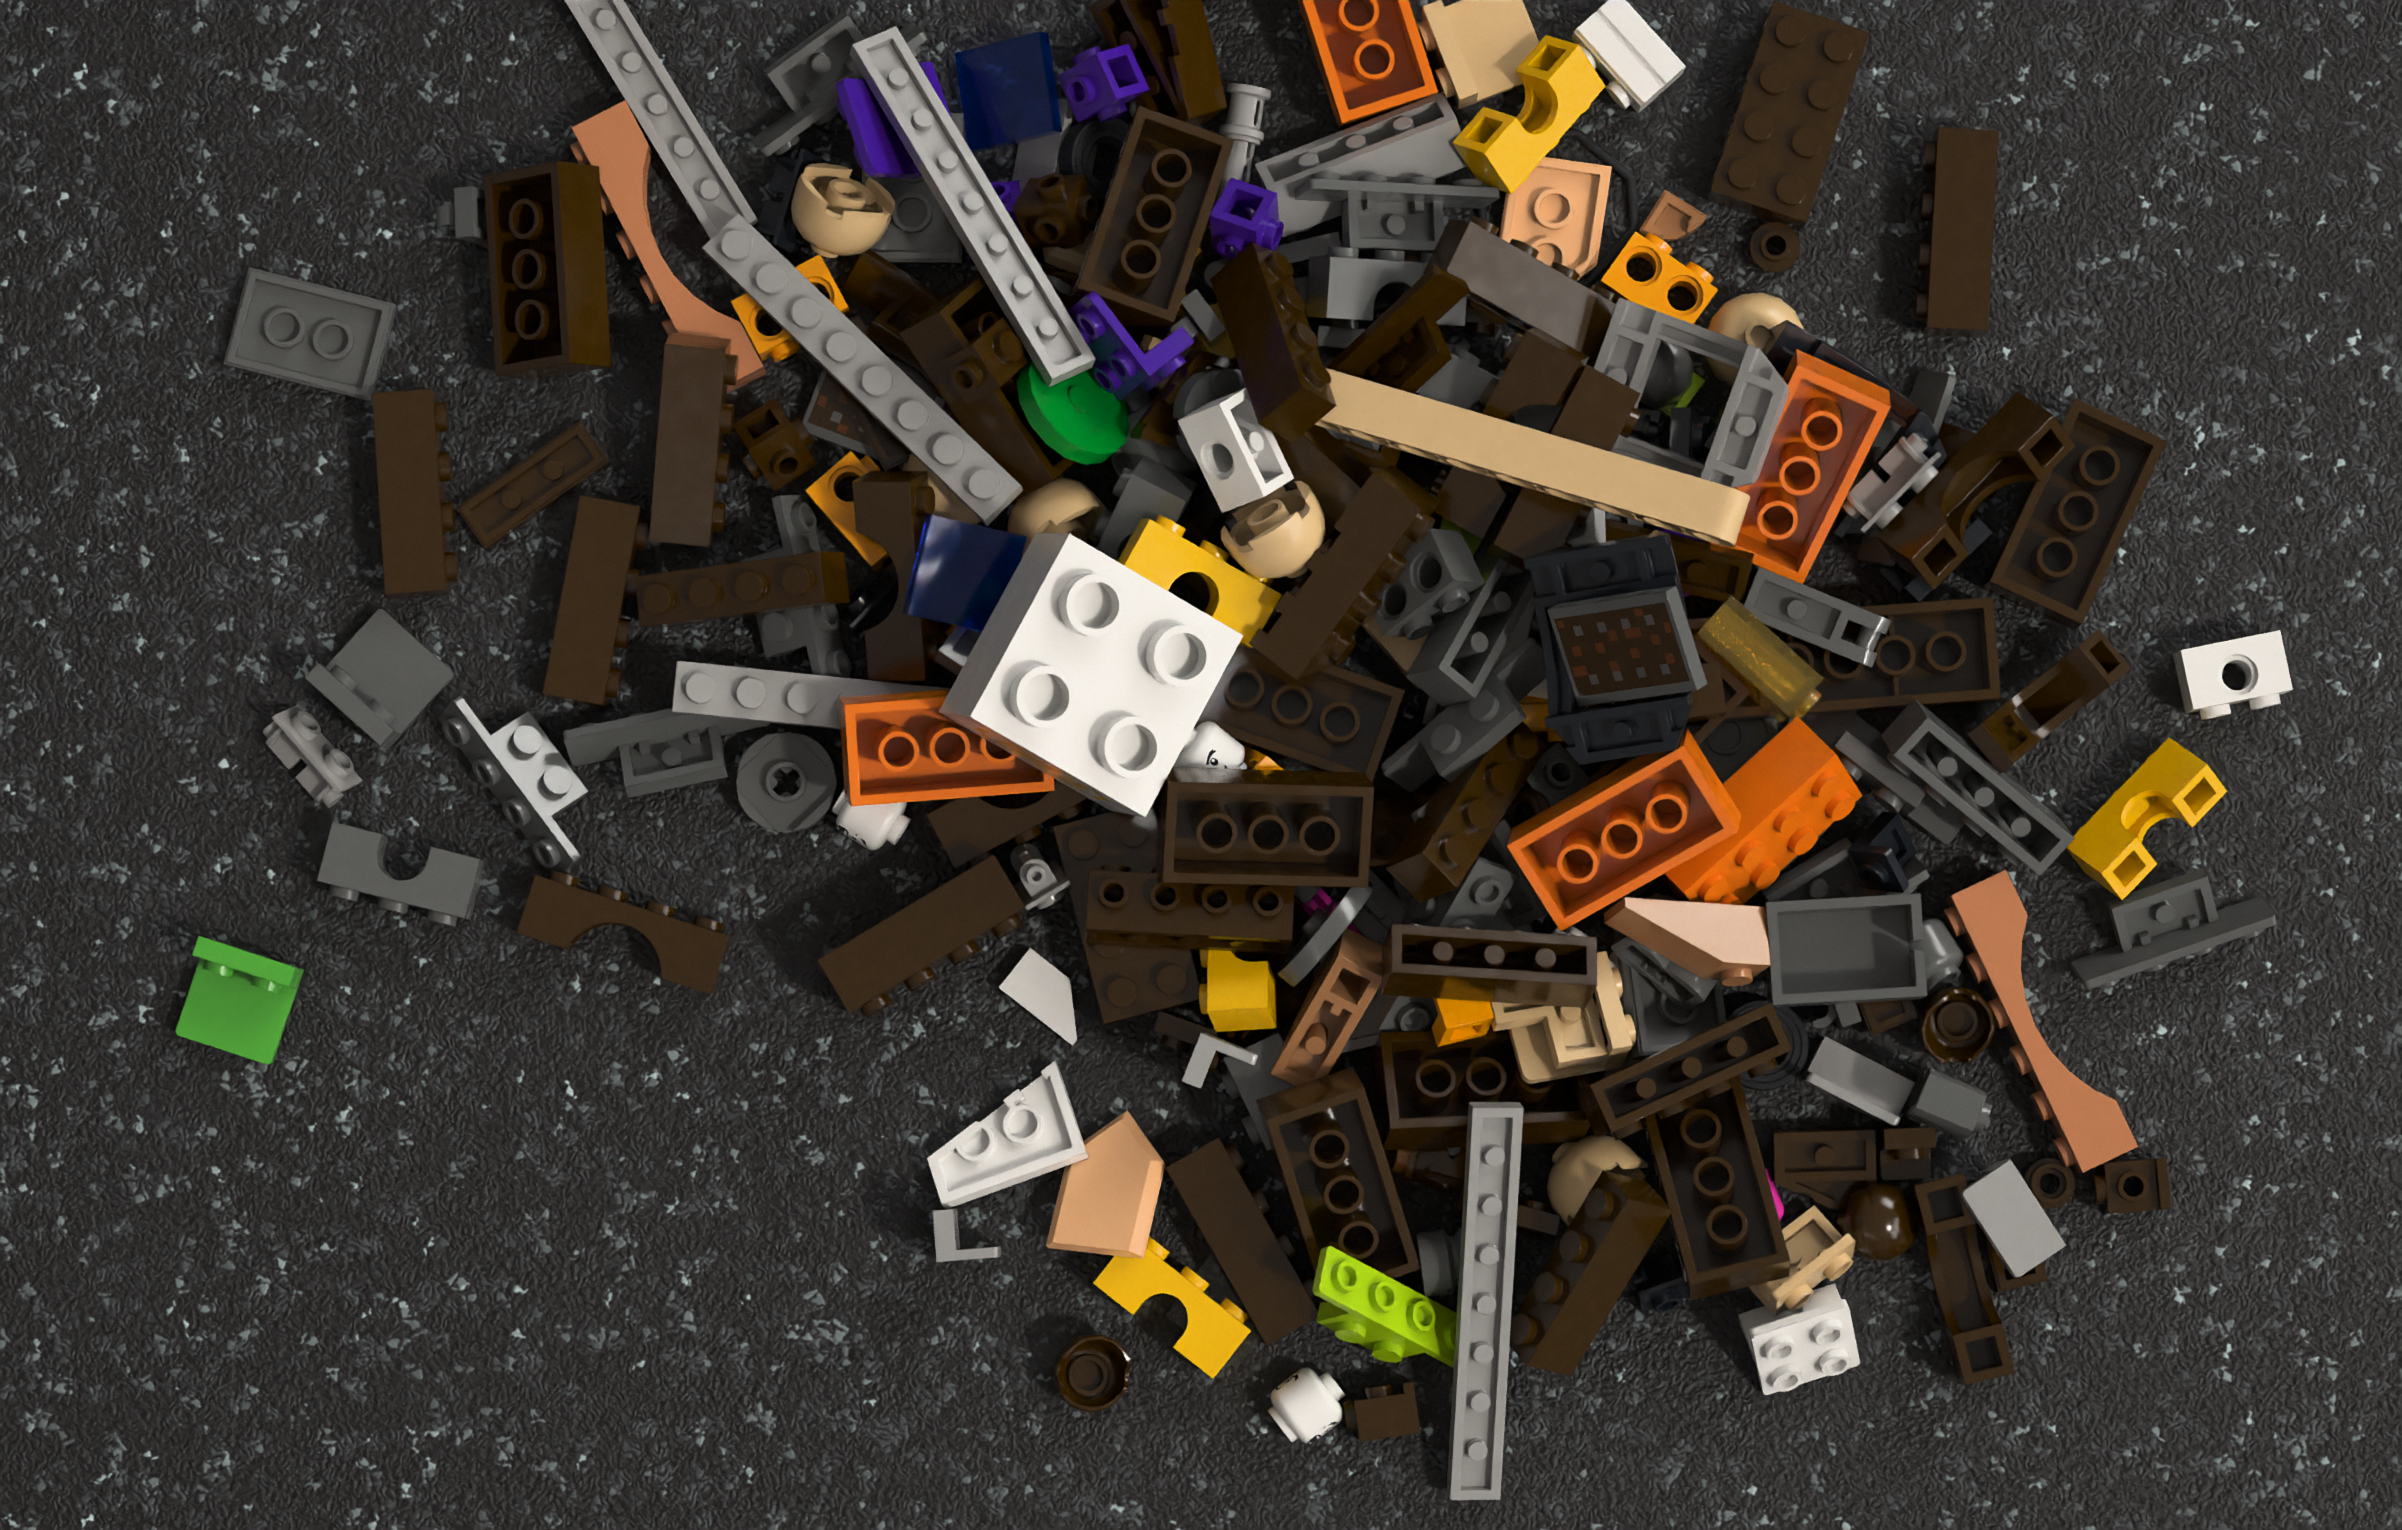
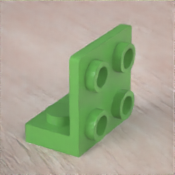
M198 936L192 955L200 959L176 1028V1034L263 1064H272L304 969Z

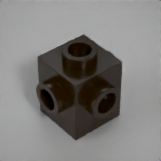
M1052 173L1040 178H1030L1012 207L1030 249L1047 247L1069 249L1083 245L1099 216L1097 198L1090 192L1084 174L1062 175L1060 173Z
M775 398L733 424L734 429L747 448L739 454L755 480L764 474L774 492L787 483L799 479L803 473L817 465L807 449L809 445L815 442L799 416L792 421L788 419Z

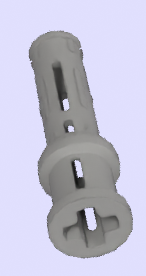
M1239 83L1227 84L1226 92L1230 94L1226 123L1220 126L1219 134L1233 139L1234 143L1215 201L1220 198L1230 178L1249 183L1255 146H1260V142L1264 139V133L1260 131L1265 101L1271 98V91L1268 89Z

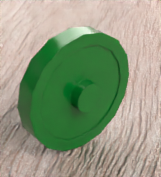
M1031 359L1020 369L1017 379L1019 403L1029 424L1048 446L1067 459L1088 465L1104 462L1126 443L1130 428L1127 407L1123 399L1118 401L1113 393H1108L1099 385L1095 379L1093 367L1048 387Z

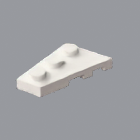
M1055 1061L1041 1071L1042 1075L1023 1090L1017 1089L1003 1100L1005 1103L981 1122L975 1121L927 1158L941 1204L945 1209L1089 1158L1059 1066Z

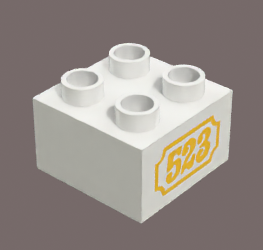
M1036 532L941 706L939 713L1108 810L1146 817L1243 635L1071 534Z

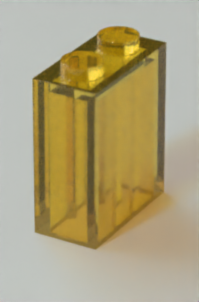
M1732 595L1695 635L1751 691L1749 696L1780 724L1789 716L1793 719L1797 716L1802 718L1822 696L1815 688L1824 678Z

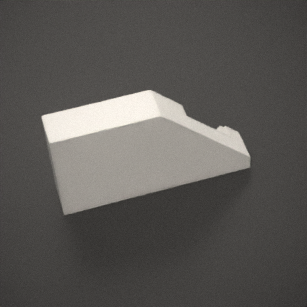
M1029 948L999 988L1073 1046L1077 1041L1071 981L1066 975Z

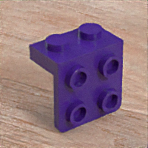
M920 62V67L950 115L933 63ZM845 78L837 82L838 110L842 118L849 125L855 142L853 152L859 166L871 177L908 179L921 177L920 171L865 79Z
M1095 291L1088 293L1067 311L1096 358L1093 364L1095 379L1105 391L1113 393L1118 401L1140 385L1146 392H1149L1186 362L1181 353L1194 343L1184 327L1181 326L1144 354Z

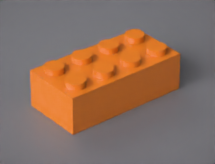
M1297 0L1338 127L1409 105L1438 93L1409 0Z
M1796 349L1783 376V380L1789 386V395L1759 478L1754 484L1734 488L1748 494L1750 500L1734 547L1728 548L1754 553L1753 564L1803 584L1891 408L1889 390Z
M951 689L839 697L845 799L850 806L1055 791L1054 778L939 713Z
M1797 716L1723 783L1724 788L1741 813L1738 832L1661 876L1681 901L1744 905L1759 890L1772 885L1778 878L1780 871L1797 855L1808 852L1816 843L1818 836L1834 821L1845 818L1853 810L1856 801L1863 795L1836 753Z
M1687 729L1683 732L1679 747L1676 750L1641 755L1512 828L1507 848L1561 932L1736 834L1739 829L1741 813Z

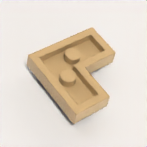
M1591 996L1586 1008L1490 1002L1495 1017L1492 1022L1493 1031L1543 1023L1555 1070L1604 1062L1608 1056L1593 996Z

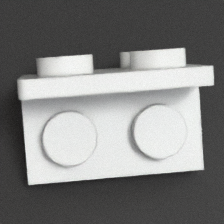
M1835 1283L1813 1290L1814 1294L1793 1312L1786 1308L1774 1317L1763 1306L1738 1314L1742 1331L1756 1364L1760 1386L1764 1395L1779 1391H1790L1800 1384L1825 1376L1839 1375L1847 1369L1860 1364L1850 1309L1847 1301L1841 1299Z

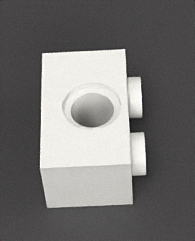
M1246 388L1211 401L1178 420L1222 513L1265 497L1294 479L1272 431L1258 424Z
M2280 630L2184 649L2173 654L2185 713L2200 711L2201 720L2231 714V704L2249 701L2251 710L2281 704L2279 695L2293 690ZM2226 664L2238 665L2244 671L2246 680L2241 690H2232L2224 684L2222 671Z

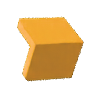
M1433 998L1438 1016L1431 1029L1437 1047L1484 1036L1495 1018L1490 1002Z

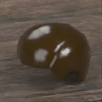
M1949 987L1936 992L1924 1002L1917 1020L1922 1046L1937 1062L1943 1065L1948 1062L1969 1063L1973 1061L1980 1052H1983L1990 1045L1996 1029L1992 1007L1975 990L1964 987Z
M1876 1183L1850 1195L1848 1207L1844 1214L1837 1218L1836 1227L1842 1237L1849 1233L1856 1241L1853 1253L1856 1257L1888 1261L1909 1249L1918 1232L1919 1222L1914 1201L1902 1189L1893 1185Z
M1100 1334L1078 1336L1068 1342L1057 1356L1053 1377L1055 1390L1070 1407L1088 1413L1109 1409L1128 1390L1130 1368L1132 1366L1131 1358L1121 1344L1114 1339Z

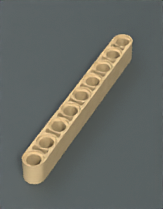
M1326 368L1331 377L1329 385L1337 406L1315 424L1317 426L1727 547H1734L1750 500V496L1742 491Z

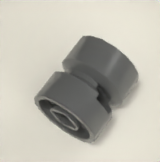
M1462 1226L1457 1228L1454 1236H1449L1444 1229L1415 1233L1424 1296L1429 1298L1453 1294L1456 1285H1458Z

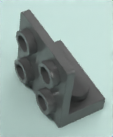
M378 609L326 667L318 663L305 679L376 743L388 750L453 679L454 673L386 611Z

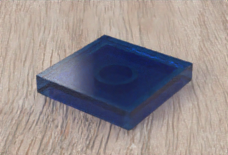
M1035 32L955 53L967 144L971 152L979 153L1062 132L1048 33Z
M927 513L903 613L983 631L1021 561L1027 537L1017 533Z

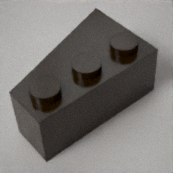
M1099 0L1089 8L1110 49L1129 43L1150 89L1136 97L1139 106L1200 127L1227 108L1202 0Z

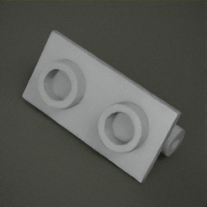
M1912 433L1908 438L1902 436L1899 442L1878 462L1891 476L1886 483L1873 470H1870L1851 491L1849 490L1846 496L1847 500L1842 507L1854 519H1857L1862 514L1868 520L1861 528L1864 533L1874 523L1882 530L1903 509L1897 500L1910 487L1918 494L1939 473L1932 465L1942 455L1937 452L1928 459L1922 453L1928 446L1917 434Z
M298 705L275 714L272 717L274 721L262 732L268 738L265 744L275 753L288 770L293 768L301 759L307 764L295 778L314 798L317 804L323 802L330 808L344 796L341 792L363 781L354 771L350 758L331 745L321 733V727L317 720L309 713L302 711Z
M1023 843L1013 848L1010 854V861L1021 879L1013 887L1027 911L1034 906H1037L1038 909H1043L1060 900L1065 894L1063 889L1071 885L1056 859L1047 864L1039 850L1030 843Z

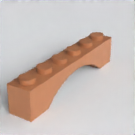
M626 100L571 127L578 141L572 143L570 147L578 163L599 166L601 206L606 216L614 212L617 214L624 229L615 234L629 260L638 256L647 274L639 277L641 285L651 304L662 301L670 317L661 322L668 337L670 333H681L731 339L730 354L738 355L739 363L736 385H727V394L767 374L741 322L715 311L696 298L673 275L662 258L652 233L647 206L648 174L653 152Z
M2001 871L1946 897L1949 908L1943 910L1945 920L1956 938L1963 935L1971 952L1965 956L1967 966L1974 980L1977 983L1985 981L1993 998L1988 1003L1992 1008L1995 1024L1999 1029L2007 1027L2015 1044L2009 1048L2010 1056L2021 1076L2027 1073L2030 1075L2037 1090L2030 1094L2032 1102L2042 1121L2050 1119L2059 1136L2052 1140L2064 1167L2067 1168L2072 1165L2076 1173H2083L2137 1148L2138 1145L2117 1101L2092 1089L2072 1074L2051 1052L2035 1026L2025 998L2021 973L2022 939L2028 915L2007 871Z

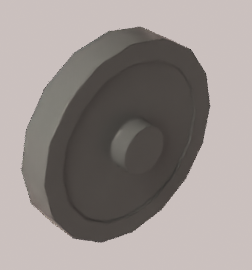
M1369 886L1368 888L1344 887L1324 911L1319 907L1316 908L1299 929L1304 935L1291 950V954L1286 957L1276 974L1292 987L1296 986L1341 936L1368 900L1373 890Z

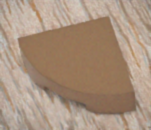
M1664 190L1638 233L1645 237L1650 232L1665 242L1675 241L1697 230L1705 221L1707 215L1667 190Z

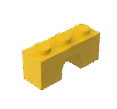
M1545 35L1515 70L1525 88V101L1518 116L1514 117L1483 107L1452 142L1475 178L1481 180L1483 185L1499 188L1500 191L1513 194L1605 88L1603 81L1578 44Z
M1159 515L1155 522L1151 519L1141 518L1117 562L1167 591L1180 575L1187 572L1197 573L1205 580L1209 588L1210 598L1204 613L1242 634L1243 637L1239 645L1253 648L1249 642L1259 628H1264L1282 594L1270 588L1273 579L1259 578L1245 569L1242 572L1226 563L1230 554L1208 541L1203 540L1198 547L1182 538L1186 529L1162 515Z
M2168 737L2147 758L2142 766L2113 793L2111 798L2091 819L2073 836L2075 839L2066 849L2087 875L2123 900L2157 865L2142 845V840L2147 830L2153 824L2165 818H2178L2193 828L2221 799L2227 790L2204 761Z
M1200 950L1201 965L1203 968H1207V983L1200 984L1199 986L1200 1010L1202 1014L1209 1015L1215 1031L1276 1028V979L1269 962L1243 961L1237 958L1238 952Z
M1150 1236L1144 1259L1114 1256L1093 1284L1132 1315H1135L1143 1303L1153 1295L1165 1293L1178 1298L1186 1308L1188 1324L1185 1332L1173 1348L1214 1379L1252 1331L1244 1324L1250 1316L1227 1297L1219 1305L1204 1293L1210 1284L1188 1266H1185L1179 1273L1164 1260L1170 1252Z

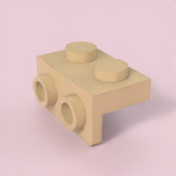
M1815 1205L1782 1230L1790 1257L1789 1277L1749 1286L1751 1291L1774 1317L1786 1308L1791 1312L1799 1309L1814 1294L1813 1287L1826 1277L1830 1281H1834L1853 1264L1851 1258L1853 1257L1856 1241L1849 1233L1842 1237Z

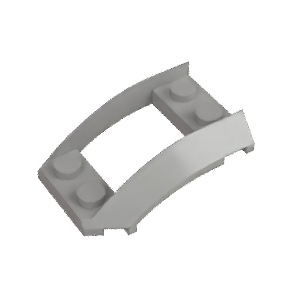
M1619 298L1594 369L1641 393L1634 408L1637 409L1661 340L1739 368L1705 464L1630 435L1628 438L1619 435L1611 452L1731 488L1754 484L1761 473L1789 395L1787 383L1760 348Z

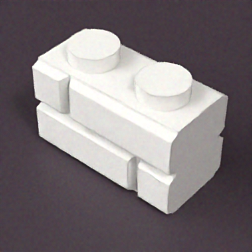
M1608 0L1573 32L1571 38L1575 44L1581 47L1594 69L1598 68L1610 83L1605 88L1613 100L1623 109L1631 105L1637 113L1641 112L1660 93L1675 82L1683 74L1686 67L1626 0Z

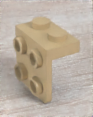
M1438 0L1422 7V22L1416 25L1426 52L1434 50L1440 65V69L1435 70L1437 82L1446 98L1452 96L1457 110L1523 85L1515 70L1539 44L1523 0H1461L1445 7L1442 0Z
M1607 951L1597 953V986L1592 994L1608 1051L1607 1058L1604 1062L1555 1070L1543 1023L1508 1029L1521 1078L1526 1083L1533 1084L1622 1067L1629 1051L1636 1042V1031L1630 1014L1624 1015L1620 1002V997L1623 994L1622 979L1619 970L1616 967L1611 968Z

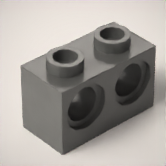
M1431 528L1420 543L1415 544L1413 542L1404 556L1409 560L1407 567L1393 584L1389 585L1386 583L1378 596L1382 600V604L1374 616L1383 635L1406 637L1409 640H1415L1429 634L1435 627L1434 623L1446 613L1465 606L1470 600L1469 595L1485 584L1462 533L1460 531Z

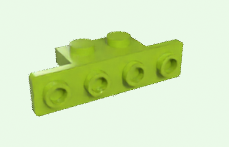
M1332 1246L1321 1249L1312 1291L1314 1295L1327 1302L1320 1303L1316 1322L1335 1331V1336L1345 1342L1358 1343L1371 1350L1372 1355L1378 1360L1397 1363L1402 1361V1358L1426 1353L1454 1368L1456 1312Z

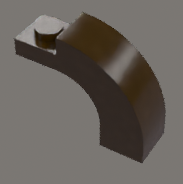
M2098 629L1989 715L1968 735L1976 744L1980 755L1990 762L2001 774L2074 713L2110 687L2131 667L2102 631Z

